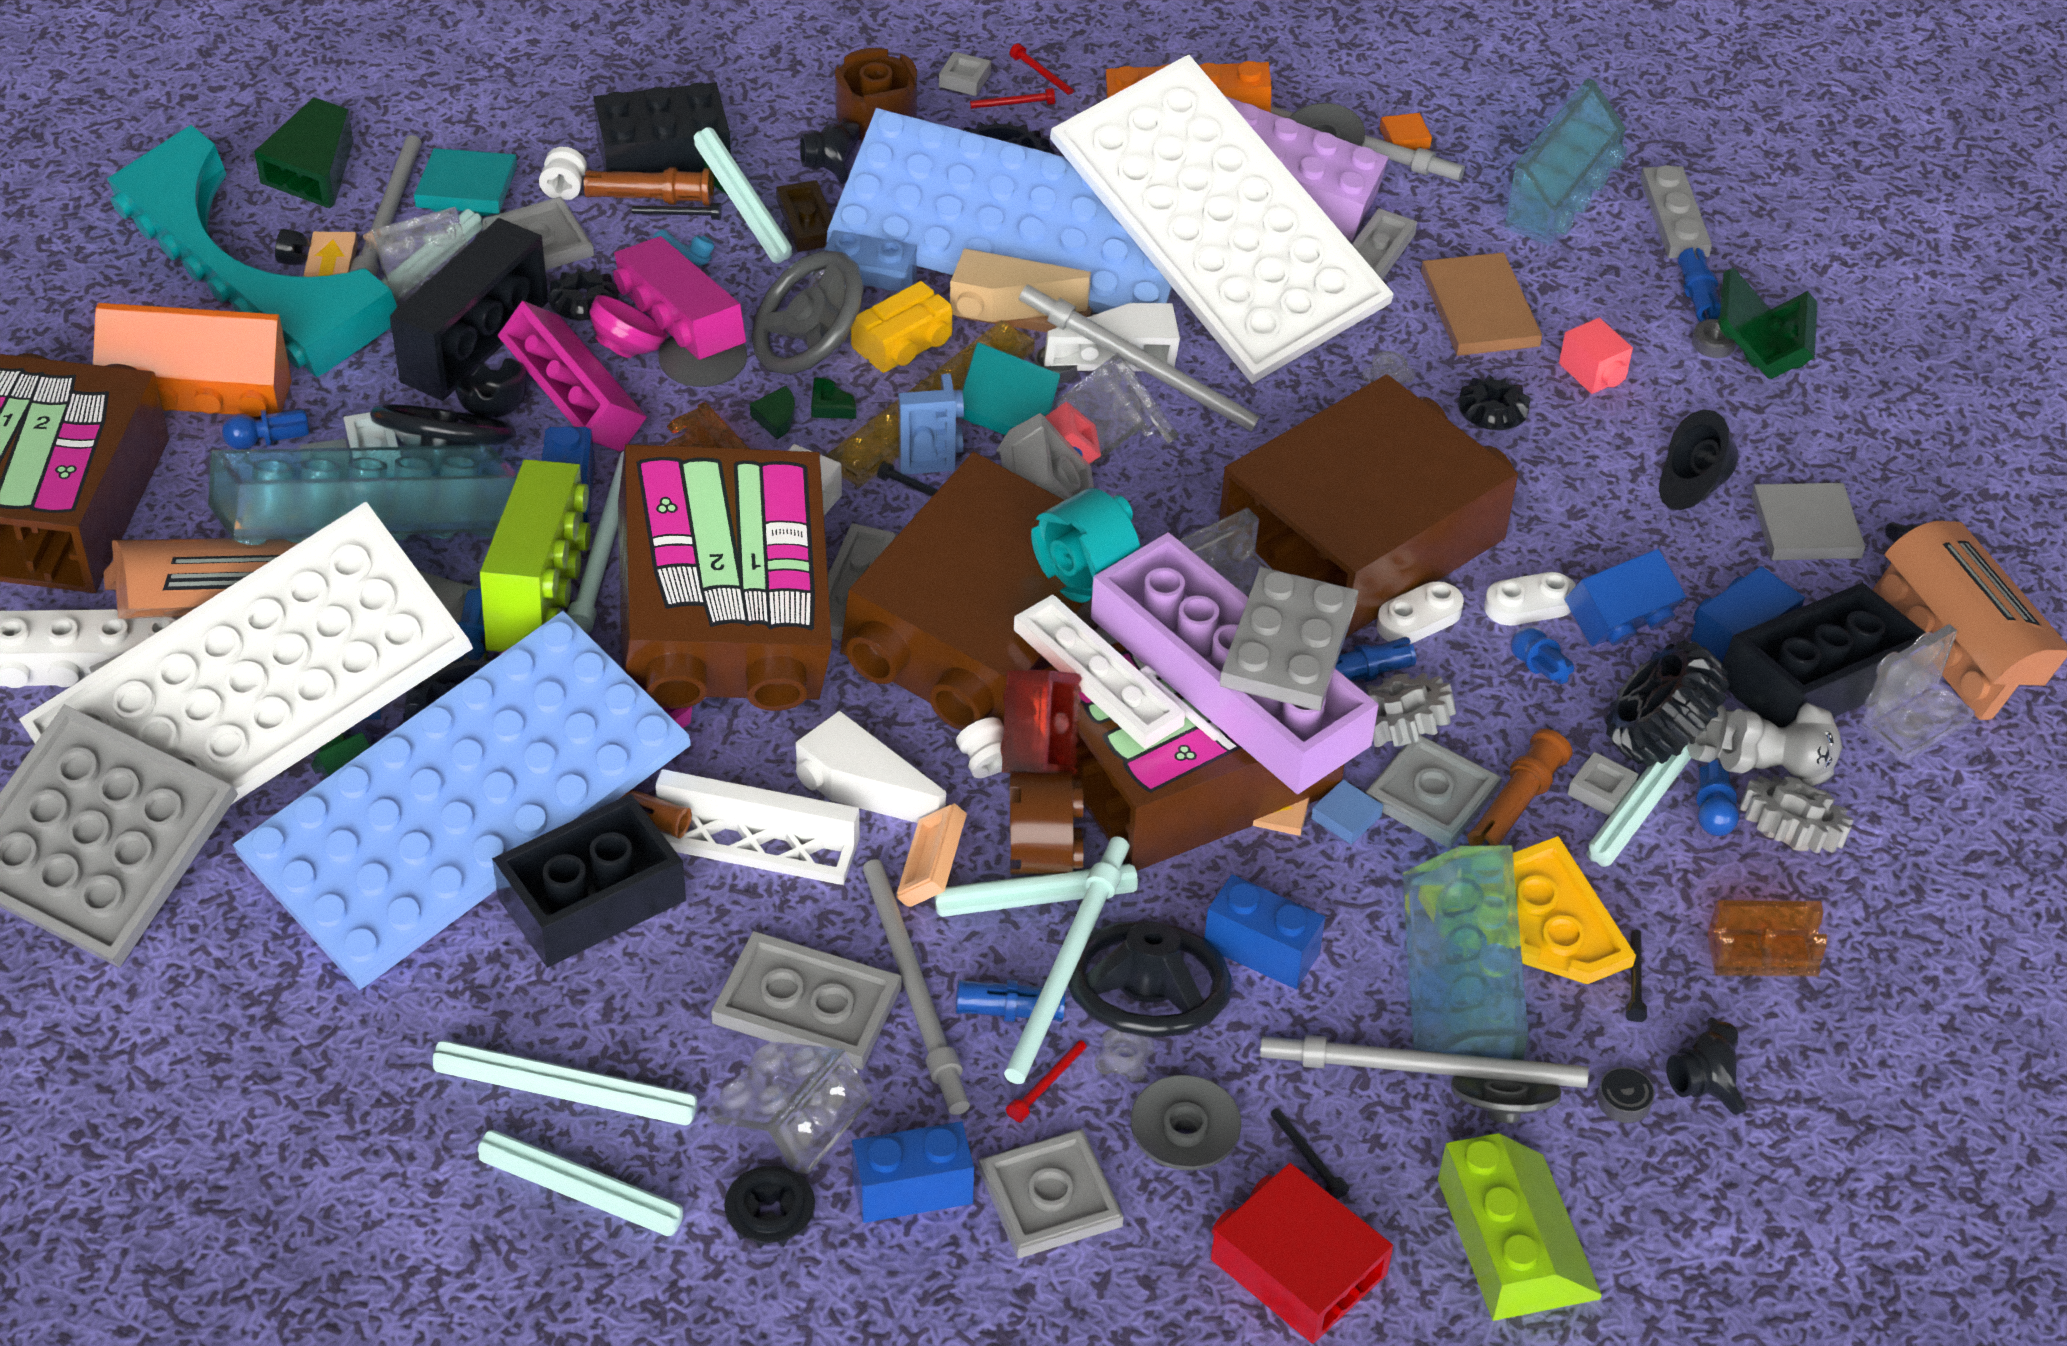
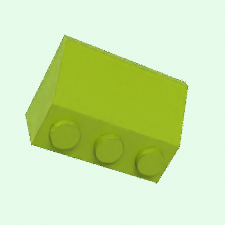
M1500 1133L1446 1143L1438 1182L1492 1321L1600 1300L1602 1294L1544 1155Z

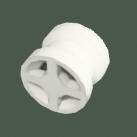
M557 147L548 152L544 168L539 177V185L542 191L551 198L562 197L565 200L575 198L579 194L582 180L587 170V163L583 155L569 147Z
M990 717L976 721L962 730L956 738L960 751L968 754L970 758L968 767L975 778H985L1002 772L1017 759L1018 754L1013 744L1006 742L1003 737L1005 728L999 718Z

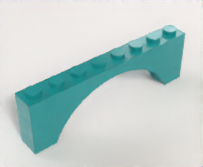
M189 125L107 178L114 193L110 200L119 215L124 219L129 217L134 219L137 228L148 240L153 237L156 238L164 253L171 260L174 261L179 258L189 275L197 282L203 279L219 302H230L235 312L280 315L287 358L297 369L304 366L315 377H318L391 328L390 315L397 308L392 290L366 268L330 276L297 277L261 271L241 263L221 250L208 236L209 211L213 198L227 173L215 144L194 126Z

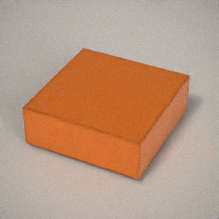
M1420 112L1381 117L1379 129L1385 141L1412 150H1417L1419 147L1430 149L1432 136Z

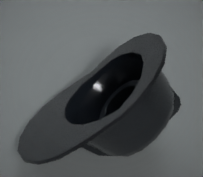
M1703 409L1691 413L1680 422L1672 435L1659 483L1662 503L1669 509L1684 510L1695 506L1704 500L1709 493L1725 483L1736 469L1738 449L1734 440L1729 436V428L1724 417L1716 411Z

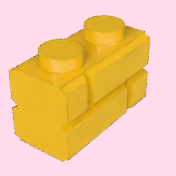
M919 281L872 306V308L859 313L851 327V346L865 359H869V362L882 373L898 365L905 366L921 352L932 346L940 347L947 342L949 337L952 336L953 309L948 301L939 294L935 295L934 290L922 281Z

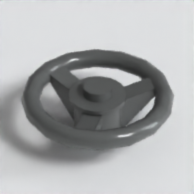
M821 250L802 257L783 271L766 292L756 312L751 335L755 356L769 372L793 375L811 369L832 354L846 340L860 311L864 289L858 264L846 253ZM826 268L818 287L804 289L793 298L786 311L776 312L783 298L796 283L811 272ZM772 332L807 340L808 349L803 353L788 358L778 357L771 350L769 334Z

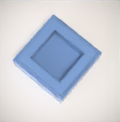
M1343 779L1313 807L1311 819L1352 845L1382 816L1383 804Z

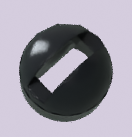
M282 229L277 236L275 245L276 261L287 265L303 263L308 255L302 254L303 246H310L308 238L298 231Z

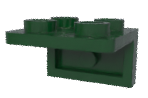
M1735 268L1724 271L1723 284L1720 290L1721 308L1718 324L1724 336L1728 339H1733L1743 350L1747 361L1752 367H1758L1768 379H1773L1791 369H1798L1815 358L1818 302L1808 291L1770 309Z

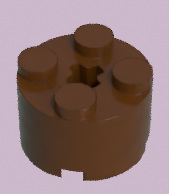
M884 48L860 49L845 56L844 64L840 68L837 65L835 69V107L839 123L842 122L843 118L856 122L860 127V137L858 140L863 141L876 108L916 118L917 68L914 62L901 53L900 59L888 56V49Z
M1072 771L1010 772V875L1062 874L1073 872V868H1083L1081 827H1073V818H1083V786L1081 777H1072Z

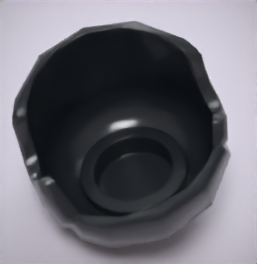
M506 358L499 370H490L485 363H480L472 375L462 376L456 381V395L463 408L472 414L483 417H500L509 414L522 403L525 397L526 371L524 365L512 358Z

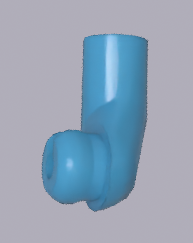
M665 229L657 231L653 238L663 237L696 266H703L712 259L710 254L714 250V243L705 236L700 237L697 235L693 237L691 245L682 244Z

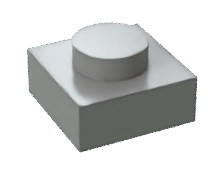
M954 51L939 73V87L977 96L991 75V61Z
M1593 752L1570 782L1568 795L1610 816L1636 783L1638 773Z

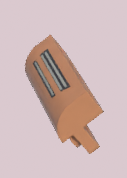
M1933 521L1920 525L1899 538L1884 554L1891 562V565L1872 590L1934 638L1926 654L1927 658L1978 720L1993 719L2019 685L2045 686L2067 658V643L1962 522Z
M310 536L113 540V562L104 570L105 590H116L118 619L182 617Z

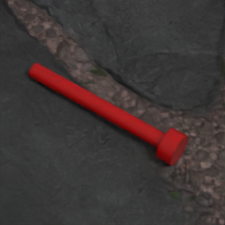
M1016 43L1011 47L1009 55L1016 61L1021 59L1067 95L1074 93V89L1026 54V48L1023 45Z
M1054 88L1045 89V93L970 101V108L1046 101L1047 105L1055 104Z
M1079 1040L1021 1100L1014 1099L1006 1107L1008 1116L1018 1123H1022L1030 1114L1029 1107L1087 1048L1086 1043Z

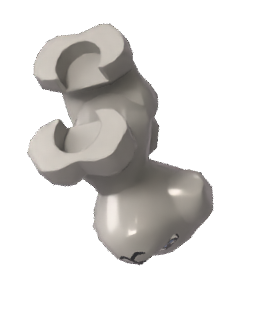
M1808 702L1799 708L1796 719L1784 728L1777 727L1774 723L1764 719L1756 712L1744 709L1730 711L1726 710L1723 705H1720L1717 708L1718 717L1710 720L1706 726L1707 731L1701 732L1695 738L1694 744L1687 745L1689 755L1693 759L1708 763L1715 760V758L1719 759L1723 769L1726 771L1742 774L1752 768L1766 769L1782 765L1792 775L1797 776L1803 783L1811 787L1828 781L1834 775V766L1838 762L1843 748L1840 732L1831 712Z

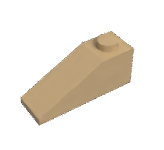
M964 248L950 281V304L955 316L987 322L1046 316L1019 300L1021 292L1028 284L1056 301L1062 298L1076 306V312L1087 311L1089 307L1091 272Z

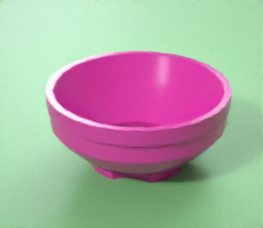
M597 295L589 311L594 330L597 334L596 340L616 354L629 359L638 354H647L658 350L668 335L665 329L661 330L655 321L643 312L608 296Z

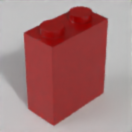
M1292 1163L1286 1165L1274 1177L1271 1174L1264 1176L1253 1188L1249 1199L1237 1210L1233 1207L1227 1209L1217 1219L1212 1228V1235L1214 1237L1211 1260L1312 1344L1323 1336L1388 1274L1393 1250L1391 1242Z

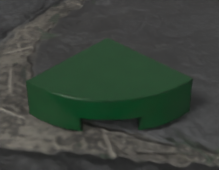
M814 377L811 418L856 419L855 399L851 394H846L841 389L835 387L834 381Z
M787 386L750 403V416L775 439L778 440L784 436L791 428V422L795 414V401L792 392Z

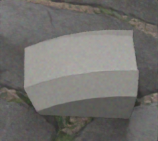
M1041 413L1010 429L996 450L1000 454L1002 467L1063 500L1083 489L1094 488L1091 466Z

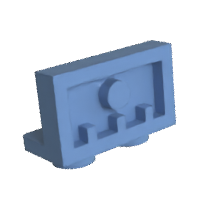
M832 231L824 250L843 252L854 260L860 269L863 285L900 292L917 283V245L860 235L853 232Z
M941 374V390L898 393L900 472L904 475L955 471V453L963 452L961 425H956V418L964 416L962 390L953 389L951 374Z

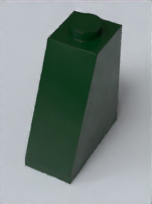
M313 97L254 151L260 183L329 209L335 205L353 144L349 110Z

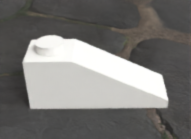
M1128 303L1087 317L1170 366L1175 367L1180 336L1172 303ZM1067 327L1064 330L1055 328L1047 332L1043 358L1044 366L1077 365V371H1143Z
M841 711L835 713L796 742V773L805 787L810 790L817 789L831 801L918 823L919 819L946 807L945 790Z

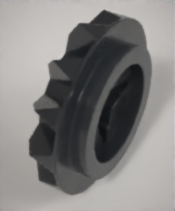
M578 267L576 273L573 274L561 272L559 280L550 282V293H548L551 308L559 315L573 320L591 319L589 311L597 295L619 299L616 284L613 283L611 274L600 275L596 268L589 272H582ZM581 288L586 289L588 292L587 298H583V295L578 290Z
M1489 374L1484 381L1472 378L1468 386L1461 388L1458 400L1459 410L1469 422L1481 428L1489 430L1511 429L1523 423L1529 414L1530 397L1523 394L1522 385H1510L1508 377L1500 381L1495 380Z
M761 1166L751 1169L740 1175L727 1191L724 1203L726 1222L733 1227L739 1240L744 1238L753 1240L760 1249L765 1243L778 1242L784 1248L789 1238L795 1235L804 1236L808 1223L811 1219H814L815 1197L813 1190L804 1177L789 1168ZM776 1201L780 1202L781 1215L777 1216L769 1212L763 1217L760 1216L759 1203L763 1202L770 1206Z

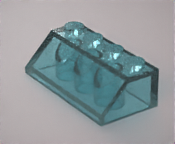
M1587 78L1516 163L1504 229L1550 246L1560 233L1563 235L1568 233L1577 212L1583 213L1587 209L1594 190L1601 191L1610 170L1612 168L1618 170L1627 151V147L1622 145L1626 128L1594 80Z
M1512 845L1458 846L1403 872L1402 876L1413 1049L1523 1060L1529 1035Z

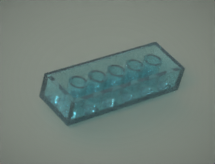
M490 445L211 450L208 506L233 540L247 545H260L265 543L266 539H286L290 542L301 543L364 502L369 504L395 540L406 539L410 534H426L439 539L451 538L454 536V533H473L481 537H494L518 474Z

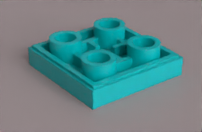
M433 148L414 193L415 207L431 209L436 213L470 209L480 216L499 214L517 169L516 154Z
M977 342L961 389L964 416L960 418L972 424L1007 435L1010 429L1041 413L1045 417L1050 413L1061 374Z

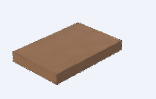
M1504 252L1422 261L1421 274L1457 356L1540 347L1542 333Z

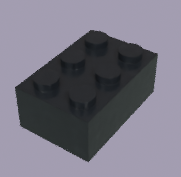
M717 82L693 83L687 86L669 88L654 87L649 90L624 93L611 92L606 95L593 96L596 134L605 172L663 173L669 167H676L678 171L703 172L704 158L695 146L694 135L706 127L714 129L731 154L730 131Z
M632 794L492 858L497 897L547 968L686 901L683 860Z

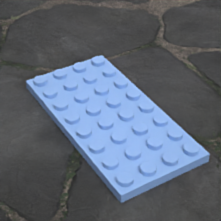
M879 108L875 109L827 230V242L832 231L838 230L917 245V266L949 275L954 274L964 248L1090 271L1089 306L1092 308V312L1097 314L1128 303H1168L1172 291V286L1066 157Z
M561 611L235 842L233 846L239 858L346 977L360 990L496 890V879L492 858L618 800L691 746L689 734L564 611Z

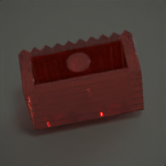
M1007 670V683L1003 694L1005 705L1004 738L1000 746L1002 773L1029 771L1046 774L1058 771H1072V776L1077 773L1074 765L1078 762L1075 755L1079 751L1075 745L1079 741L1076 734L1080 731L1077 727V723L1080 721L1077 714L1081 710L1077 705L1081 701L1078 695L1082 690L1079 686L1082 680L1080 674L1049 670Z

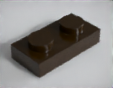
M813 180L777 186L776 199L797 252L826 247L828 243L827 230L833 217L818 181Z

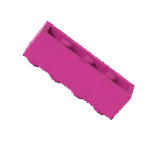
M659 236L614 252L617 270H614L613 277L618 291L622 295L626 294L635 302L641 312H646L655 320V323L661 330L665 329L674 337L681 348L685 347L698 360L746 343L740 303L663 237Z
M525 301L520 303L498 334L500 340L516 359L523 363L527 372L574 427L592 429L594 443L618 452L623 451L625 444L630 442L647 416L559 315Z

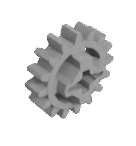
M1422 673L1415 679H1410L1409 674H1398L1391 676V678L1383 679V684L1378 687L1373 685L1366 687L1367 695L1379 704L1373 735L1375 747H1380L1387 741H1392L1394 747L1408 745L1412 741L1419 742L1421 734H1437L1436 726L1449 725L1451 723L1449 716L1456 714L1450 683H1443L1440 676L1429 680L1427 673Z
M1758 776L1757 781L1750 780L1739 807L1740 810L1746 812L1744 817L1746 820L1759 823L1756 829L1761 831L1766 837L1782 841L1793 850L1808 851L1810 848L1815 853H1820L1821 848H1824L1833 853L1837 847L1842 849L1853 822V818L1846 815L1848 810L1845 807L1833 805L1835 799L1828 792L1803 783L1799 778L1784 777V780H1782L1778 776H1773L1772 781L1763 776Z

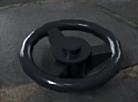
M383 404L374 406L370 412L373 423L393 430L415 459V465L429 469L459 472L461 471L462 462L477 444H508L514 442L517 437L514 426L509 423L452 410Z
M1140 920L1115 922L1092 931L1068 987L1073 1000L1092 1019L1122 1033L1155 1038L1185 1035L1209 1025L1228 1005L1233 979L1223 955L1205 938L1177 925ZM1121 943L1086 974L1089 961L1099 951ZM1179 949L1193 955L1208 969L1212 984L1210 994L1205 1000H1203ZM1120 988L1124 994L1141 1002L1156 1003L1169 1000L1182 1013L1149 1016L1127 1012L1104 1001L1098 994Z

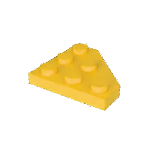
M1559 836L1422 887L1420 900L1444 939L1584 984H1590L1634 965L1636 954Z

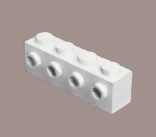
M117 609L0 611V686L11 688L38 685L71 687L92 674L90 666L127 652L181 617L118 619Z

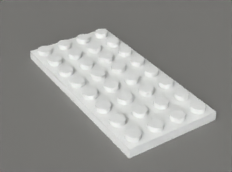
M1190 55L1177 60L1051 128L1050 139L1251 384L1391 304L1393 292Z
M364 502L32 710L19 720L36 744L61 707L66 704L233 785L238 793L233 801L234 803L469 652L473 647L468 637L369 504Z

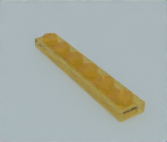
M1001 320L908 392L941 390V374H951L953 389L961 390L977 342L1024 360L1034 352L1035 339ZM898 400L825 455V457L841 463L842 477L859 488L877 475L878 468L883 461L892 463L899 458Z

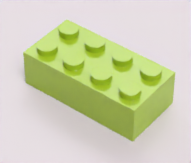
M523 460L480 570L486 651L503 652L511 648L559 614L561 607H568L571 596L570 580L578 579L581 567L580 552L588 550L591 536L590 523L583 522V513L586 512L588 506L589 488L588 484H581L580 464Z

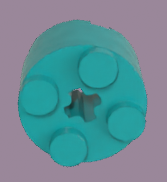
M1086 488L1036 517L1035 520H1039V525L1032 528L1031 541L1036 559L1048 579L1056 575L1066 585V587L1059 591L1068 599L1079 603L1091 600L1093 577L1142 548L1131 522L1133 511L1128 501L1121 495L1111 497L1100 489Z

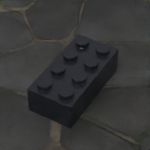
M498 217L490 226L480 232L459 254L453 256L430 280L425 281L421 288L394 310L390 315V325L400 383L444 401L456 390L455 383L462 376L472 375L480 363L487 361L504 345L498 334L522 301L543 308L549 302L542 235Z
M1862 582L1733 635L1722 666L1728 671L1726 678L1730 683L1728 691L1753 712L1771 721L1777 727L1784 728L1796 719L1799 708L1806 702L1829 710L1834 718L1913 683L1934 638Z

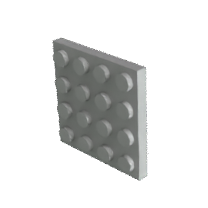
M64 704L0 792V907L120 968L227 812L238 793L233 785Z

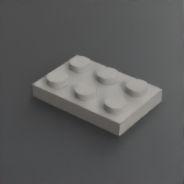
M1260 567L1222 668L1220 687L1321 711L1357 604L1359 590Z
M753 931L711 1010L712 1024L863 1070L899 995L901 975Z

